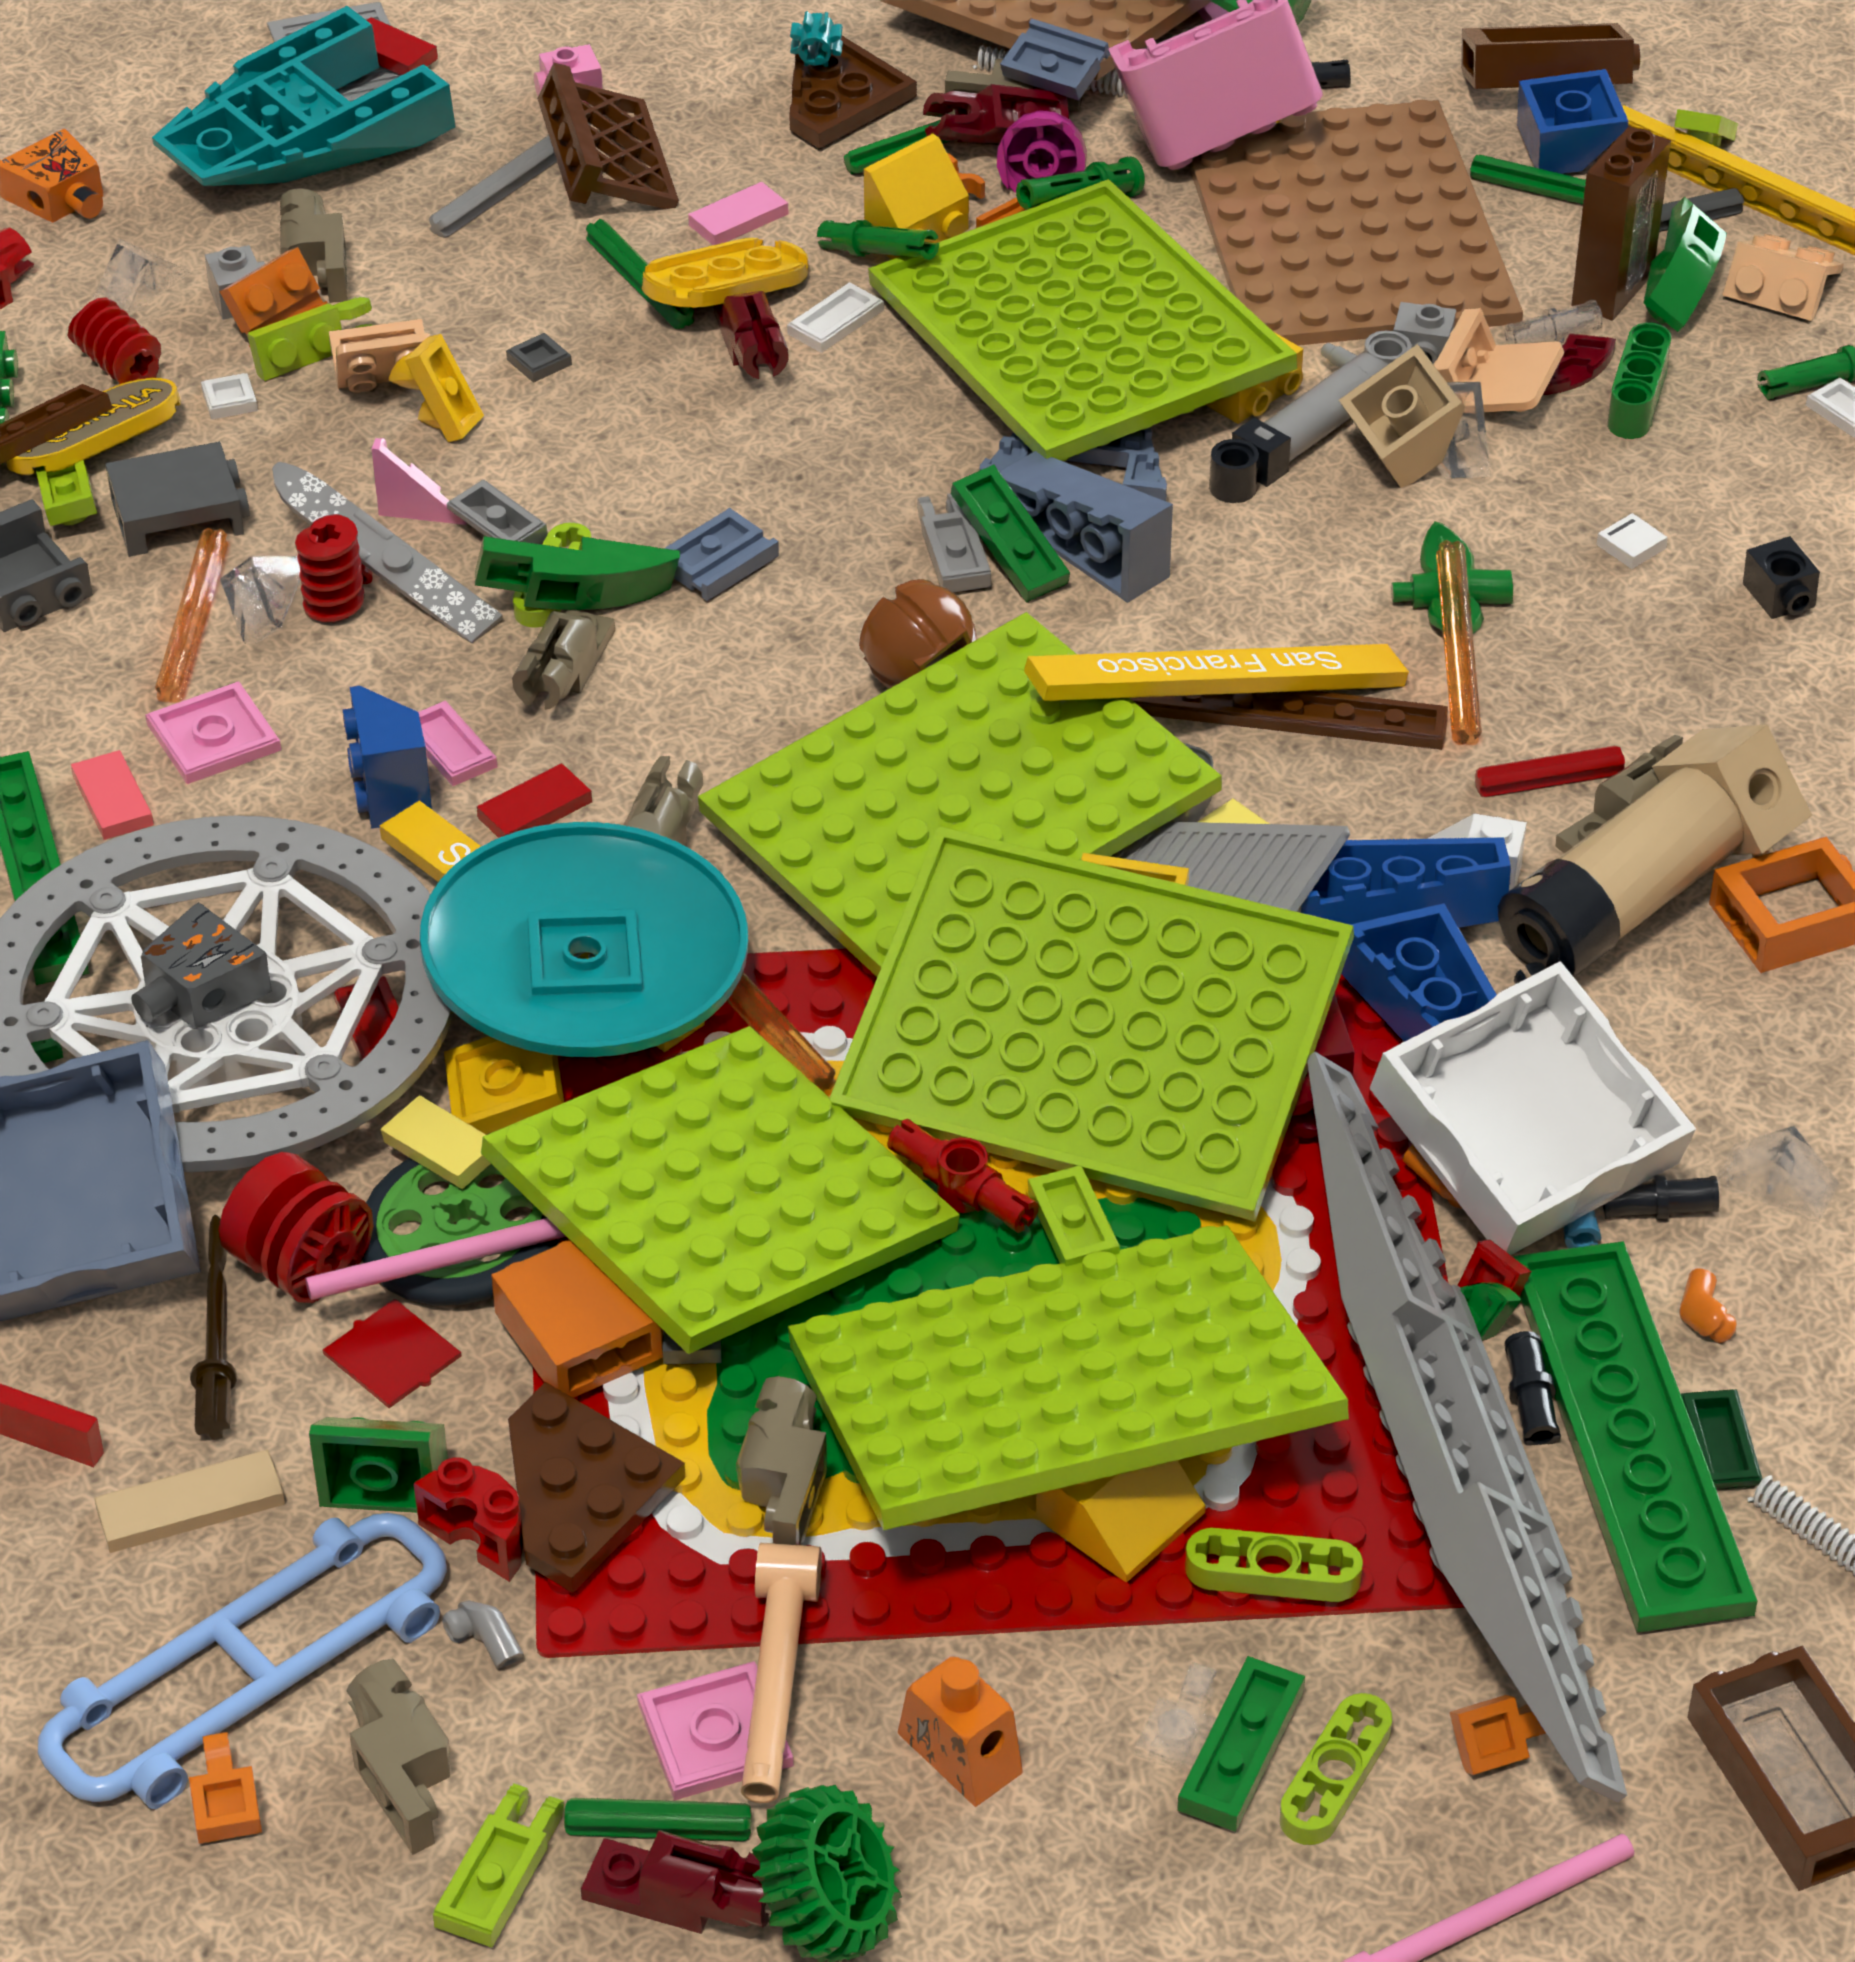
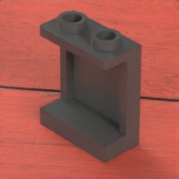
M220 441L105 463L110 496L128 557L148 553L145 537L147 533L229 518L234 536L244 534L242 518L250 517L247 495L244 488L236 489L240 487L235 459L226 460Z
M33 499L0 512V629L3 632L19 626L30 625L40 617L64 607H74L82 600L93 596L88 564L81 557L70 561L45 532L42 510Z

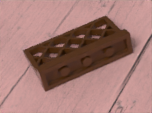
M553 62L537 99L569 201L586 204L591 192L661 209L676 208L679 199L645 100L577 83L574 81L570 66ZM624 111L634 113V117H631ZM603 115H606L608 118H610V119L613 120L615 123H617V125L614 124L612 121H610L609 119H607V118H606L605 116H603ZM588 122H589L590 124H592L594 127H596L597 129H599L601 132L597 131L595 128H593L592 126H590V125L588 124ZM628 132L631 133L633 136H635L636 138H638V139H639L640 141H642V142H639L638 140H636L634 137H632L630 134H628ZM611 140H614V141L617 142L619 145H621L622 147H624L626 150L622 149L621 147H619L617 144H615V143H614L613 141H611ZM596 147H597L598 149H600L602 152H604L606 155H608L609 158L606 157V156H605L604 154H602L601 152H599V151L596 149ZM636 158H639L640 160H642L644 163H646V164H647L648 166H650L651 168L647 167L646 165H644L642 162H640V161L637 160ZM620 165H622L624 168H626V169L629 170L631 173H633L634 176L631 175L630 173H628V172H627L626 170H624L622 167H620ZM606 173L614 180L603 178L602 174ZM644 183H647L649 186H651V187H652L653 189H655V190H652L651 188H649L648 186H646Z

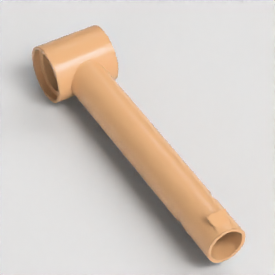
M760 1543L758 1547L755 1596L756 1598L767 1599L748 1734V1750L745 1756L741 1786L742 1795L756 1803H769L776 1800L779 1796L803 1601L817 1602L820 1591L822 1548L818 1546Z

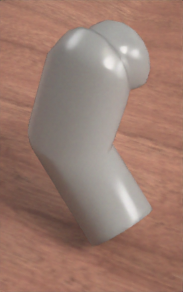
M468 1600L459 1603L458 1609L450 1610L443 1616V1627L451 1641L460 1643L470 1636H473L476 1640L483 1641L498 1670L523 1658L524 1654L504 1615L496 1607Z

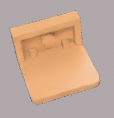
M1764 234V236L1754 235L1753 240L1738 241L1723 296L1812 321L1818 309L1827 275L1841 273L1844 264L1833 261L1835 253L1813 246H1808V248L1798 247L1797 250L1789 248L1791 244L1789 239L1771 234Z
M1464 309L1434 366L1464 405L1465 410L1463 413L1522 412L1538 405L1564 355V350L1561 343L1557 341L1496 345L1482 309Z
M422 319L329 331V342L338 389L348 387L349 391L360 393L376 388L377 383L390 382L389 376L395 364L403 356L413 352L427 337H430V334L424 333Z

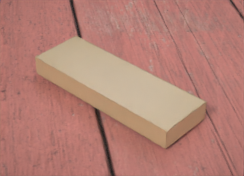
M268 1449L94 1497L96 1510L110 1553L285 1505L283 1491Z

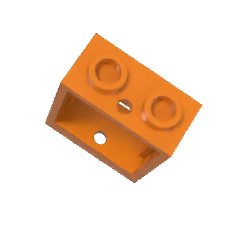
M1827 836L1714 869L1709 905L1760 973L1855 945V872L1849 859L1838 852ZM1818 878L1838 904V907L1778 924L1758 895Z

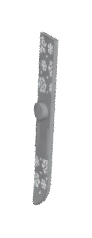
M278 462L273 466L275 488L282 501L296 515L310 525L316 519L326 515L339 514L348 517L356 524L358 530L357 540L360 546L359 556L361 563L452 632L473 643L503 620L501 613L324 481L291 464Z

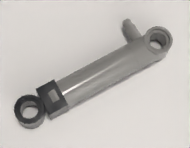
M1385 330L1375 332L1365 340L1364 351L1358 356L1340 346L1336 347L1331 343L1324 344L1321 349V355L1340 369L1265 422L1253 417L1232 432V439L1217 443L1211 451L1209 481L1211 494L1216 499L1225 503L1236 504L1246 502L1256 494L1257 482L1268 487L1288 473L1289 462L1351 419L1339 402V399L1410 350L1412 344L1409 338L1396 331Z

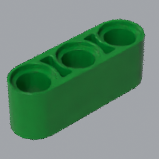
M1647 322L1637 324L1629 332L1611 389L1607 427L1610 432L1624 439L1641 438L1650 430L1666 378L1671 346V333L1660 324Z

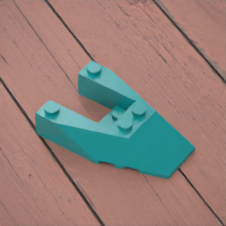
M345 6L238 60L233 65L234 73L221 85L216 81L205 90L206 98L193 110L185 107L152 137L154 146L203 186L287 183L415 148L436 139L438 136L455 128L456 125L449 83L424 64L351 102L336 91L379 68L372 24L349 6Z

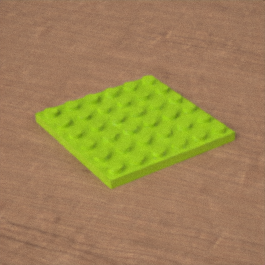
M750 1026L482 1137L481 1154L687 1354L693 1353L956 1232L960 1214L849 1114L841 1107L832 1105L829 1096Z

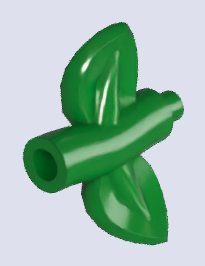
M1434 521L1427 531L1422 544L1420 562L1424 573L1411 574L1410 582L1391 583L1392 602L1411 601L1413 609L1428 607L1429 622L1440 630L1456 636L1474 634L1480 629L1484 616L1479 604H1512L1511 570L1474 569V555L1469 546L1449 527L1437 521Z

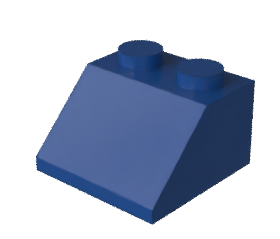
M1606 69L1519 81L1517 126L1535 168L1560 174L1583 171L1628 128L1629 121Z

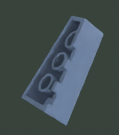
M1037 451L1000 471L1056 553L1125 602L1132 601L1170 577L1173 504L1056 458L1046 459Z

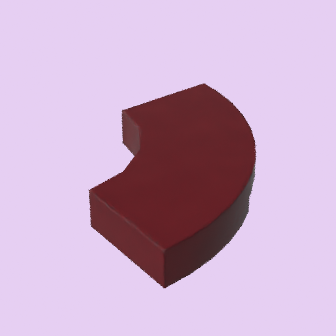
M1569 334L1564 345H1562L1564 355L1543 395L1569 391L1597 377L1610 363L1614 354L1616 339Z

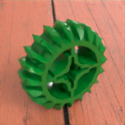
M820 1785L814 1788L806 1787L791 1792L789 1797L781 1799L775 1806L767 1809V1821L757 1826V1833L761 1843L752 1849L753 1855L760 1862V1869L752 1876L761 1882L764 1892L758 1902L767 1903L771 1910L769 1926L782 1927L784 1945H797L801 1958L813 1957L818 1962L850 1960L865 1955L866 1951L875 1949V1946L880 1941L888 1938V1925L898 1920L893 1903L902 1898L901 1892L894 1885V1877L901 1871L893 1866L890 1853L895 1846L887 1845L883 1837L884 1822H873L870 1803H858L853 1790L840 1791L836 1785L827 1787Z

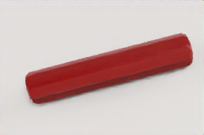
M1613 745L1485 766L1476 770L1475 785L1482 797H1491L1612 777L1625 768V758L1621 748Z

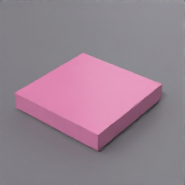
M239 681L145 715L147 726L186 784L281 751L279 738Z
M755 1661L637 1694L639 1709L674 1801L742 1781L745 1756L748 1750L747 1742L757 1674ZM787 1740L785 1741L782 1769L794 1766L793 1755Z

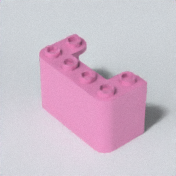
M1237 0L1236 3L1239 9L1156 44L1154 38H1150L1145 41L1147 49L1135 50L1132 48L1129 40L1108 48L1143 138L1157 165L1168 166L1170 170L1183 168L1190 164L1195 156L1209 150L1211 152L1222 151L1230 147L1235 142L1234 139L1250 132L1252 134L1266 132L1273 128L1276 121L1290 115L1301 116L1313 111L1317 107V101L1321 99L1323 92L1288 0H1253L1249 4L1246 0Z

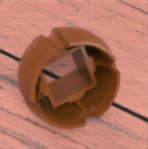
M910 580L895 587L896 598L894 600L886 599L883 596L869 613L860 634L859 647L864 653L865 657L863 659L868 663L874 677L885 687L892 688L977 640L972 615L965 603L949 589L935 585L929 580Z

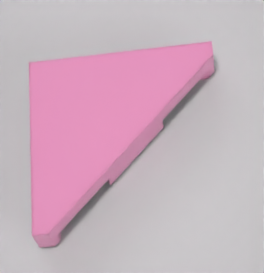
M384 438L375 439L372 446V458L379 516L467 524V522L447 509L446 503L449 500L440 493V486L414 464L406 465L388 450Z

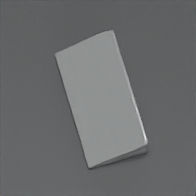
M484 479L446 503L447 509L486 537L542 545L548 535L546 523Z

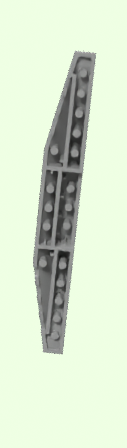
M1314 1052L1309 1056L1307 1064L1341 1298L1350 1320L1347 1326L1350 1335L1359 1345L1366 1364L1363 1368L1365 1377L1375 1389L1382 1407L1379 1412L1381 1421L1391 1433L1398 1451L1396 1456L1397 1465L1408 1479L1415 1500L1412 1504L1414 1512L1424 1524L1432 1545L1429 1550L1430 1556L1436 1567L1444 1574L1577 1782L1586 1788L1619 1802L1627 1796L1613 1736L1602 1730L1598 1720L1607 1713L1602 1692L1595 1687L1589 1688L1585 1672L1594 1666L1591 1649L1583 1643L1581 1645L1578 1644L1575 1628L1584 1622L1580 1605L1572 1597L1567 1599L1564 1584L1573 1578L1571 1569L1466 1298L1459 1286L1454 1284L1451 1286L1444 1280L1439 1267L1446 1262V1259L1437 1241L1431 1238L1426 1242L1424 1241L1414 1219L1422 1214L1415 1198L1409 1195L1403 1198L1392 1177L1400 1169L1389 1149L1382 1148L1380 1150L1374 1135V1131L1379 1127L1352 1074Z

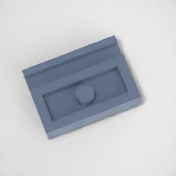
M1031 19L1029 22L1030 28L1026 34L1021 33L1000 63L1003 76L1080 100L1101 69L1100 63L1103 58L1108 59L1110 56L1108 42Z
M728 508L665 547V549L680 551V559L674 578L690 590L695 588L700 590L702 598L708 601L779 556V541L774 538L771 540L763 537V530L731 508Z

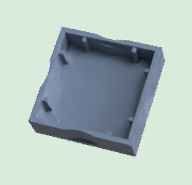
M148 1040L70 1059L63 1064L39 1073L0 1077V1321L201 1272L166 1067Z

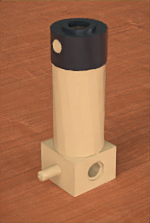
M1768 724L1702 729L1652 766L1660 781L1657 785L1559 858L1546 863L1503 895L1498 905V919L1505 939L1516 956L1526 964L1540 962L1546 968L1561 961L1570 974L1575 977L1614 948L1618 940L1730 855L1752 854L1753 858L1774 852L1772 846L1805 822L1812 814Z

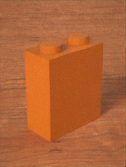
M570 1239L521 1262L512 1263L505 1269L491 1274L496 1315L542 1380L572 1398L663 1358L661 1327Z

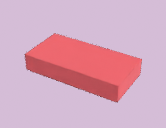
M120 750L71 764L73 778L103 840L154 825L152 813Z

